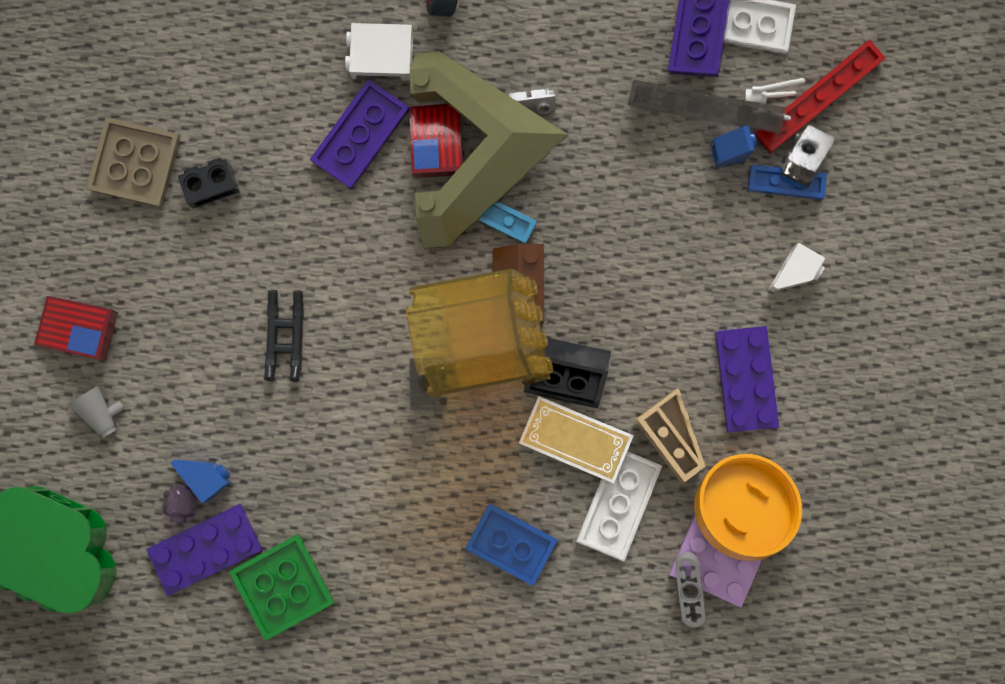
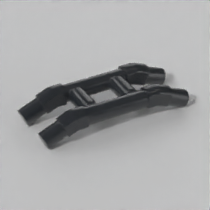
M268 290L267 352L264 380H274L277 353L292 354L289 380L298 382L300 381L302 369L303 291H293V318H278V290ZM278 328L293 329L292 344L277 343Z

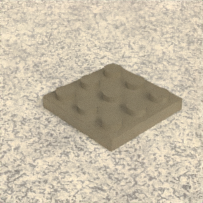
M105 117L86 189L91 192L162 208L181 136L177 133Z

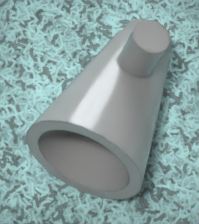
M99 386L68 404L102 438L116 430L112 417L125 410L120 401L107 407Z

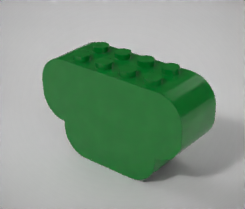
M40 486L27 488L13 487L0 492V589L5 591L10 589L17 592L16 596L22 600L41 603L40 607L49 612L75 613L101 603L109 594L117 573L116 563L112 555L102 548L107 535L106 524L102 516L87 506Z

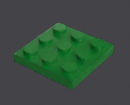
M300 534L289 538L229 571L264 641L335 603Z

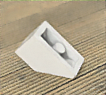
M800 243L796 244L768 290L775 292L807 284L813 279L817 280L825 268L822 266L825 258Z

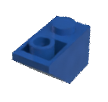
M749 125L713 139L710 146L715 167L719 168L742 163L749 158L756 147V137L753 132L750 133Z

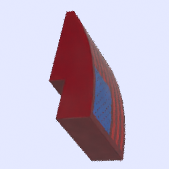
M447 104L410 106V144L413 178L453 176L463 164L460 114Z
M47 296L34 345L106 361L118 312L112 309Z

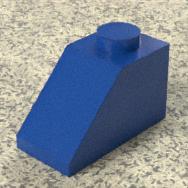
M173 460L171 462V465L201 503H208L232 483L228 479L231 476L229 471L222 464L218 466L216 463L190 460Z

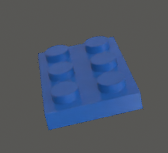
M489 503L465 549L534 586L558 539Z

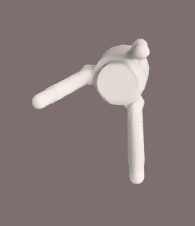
M800 78L746 89L745 110L752 109V115H764L790 121L791 117L788 115L764 110L761 107H766V99L796 96V92L766 93V91L805 82V79Z

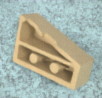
M679 388L673 390L634 419L680 482H686L706 467L696 437L693 434Z

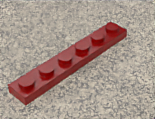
M869 39L780 112L790 116V121L773 118L755 133L756 139L771 154L883 62L886 57Z

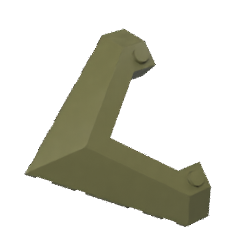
M440 51L414 55L410 67L411 95L418 103L443 100L473 127L484 134L486 138L441 190L415 193L416 220L423 248L450 247L456 241V238L477 222L491 205H495L525 177V174L531 168H535L550 154L549 151L569 136Z

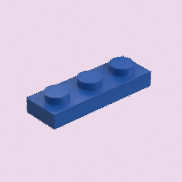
M751 165L747 191L823 200L825 198L827 173Z

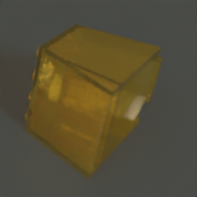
M507 269L410 287L409 294L413 297V303L411 307L406 309L407 322L416 369L419 375L425 374L431 386L427 389L430 397L469 398L551 379L550 373L553 372L550 357L546 358L545 347L548 346L547 337L544 331L541 332L539 322L543 320L542 311L539 305L536 306L534 296L538 294L537 285L534 279L531 280L530 276L514 269Z

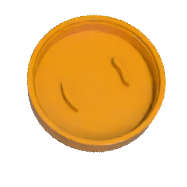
M738 454L721 460L703 477L695 494V517L702 534L719 552L737 560L759 561L773 556L793 540L801 524L802 503L799 491L792 478L779 465L758 455Z

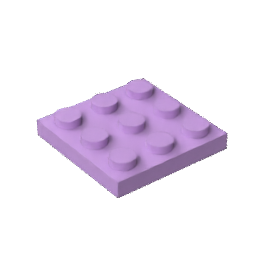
M694 515L676 559L685 552L695 554L700 562L703 590L742 607L761 560L742 561L719 552L704 537ZM676 559L669 573V575L677 578L675 570ZM686 561L684 562V566L686 568L687 577L691 576V566L689 562Z

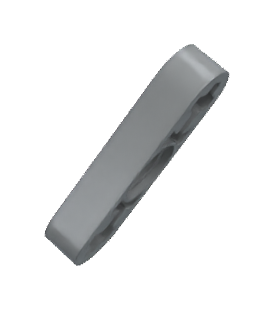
M685 552L677 557L675 567L681 615L686 625L699 627L704 623L706 617L700 562L695 554ZM686 561L689 562L691 566V576L687 577L686 568L684 566V562ZM691 584L698 588V592L694 595H688L683 591V588ZM692 603H695L696 618H692L690 614Z

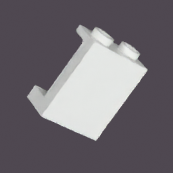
M351 23V32H347L346 36L347 47H350V56H346L345 68L346 71H349L352 79H357V75L401 77V81H410L413 53L412 25Z

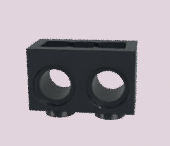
M214 159L209 161L207 166L201 168L191 167L186 169L184 174L178 175L186 203L193 209L240 193L232 166L226 159ZM220 173H226L225 180L221 183H216V176ZM197 181H201V188L198 191H192V185Z

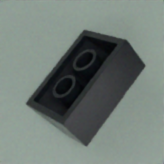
M536 335L524 392L598 409L609 371L611 351Z

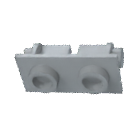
M548 88L533 90L529 98L526 96V91L508 93L511 98L534 113L545 115L550 111H556L554 90H549Z

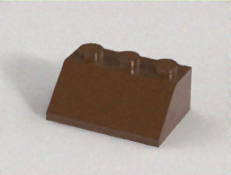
M516 244L493 248V324H544V244Z

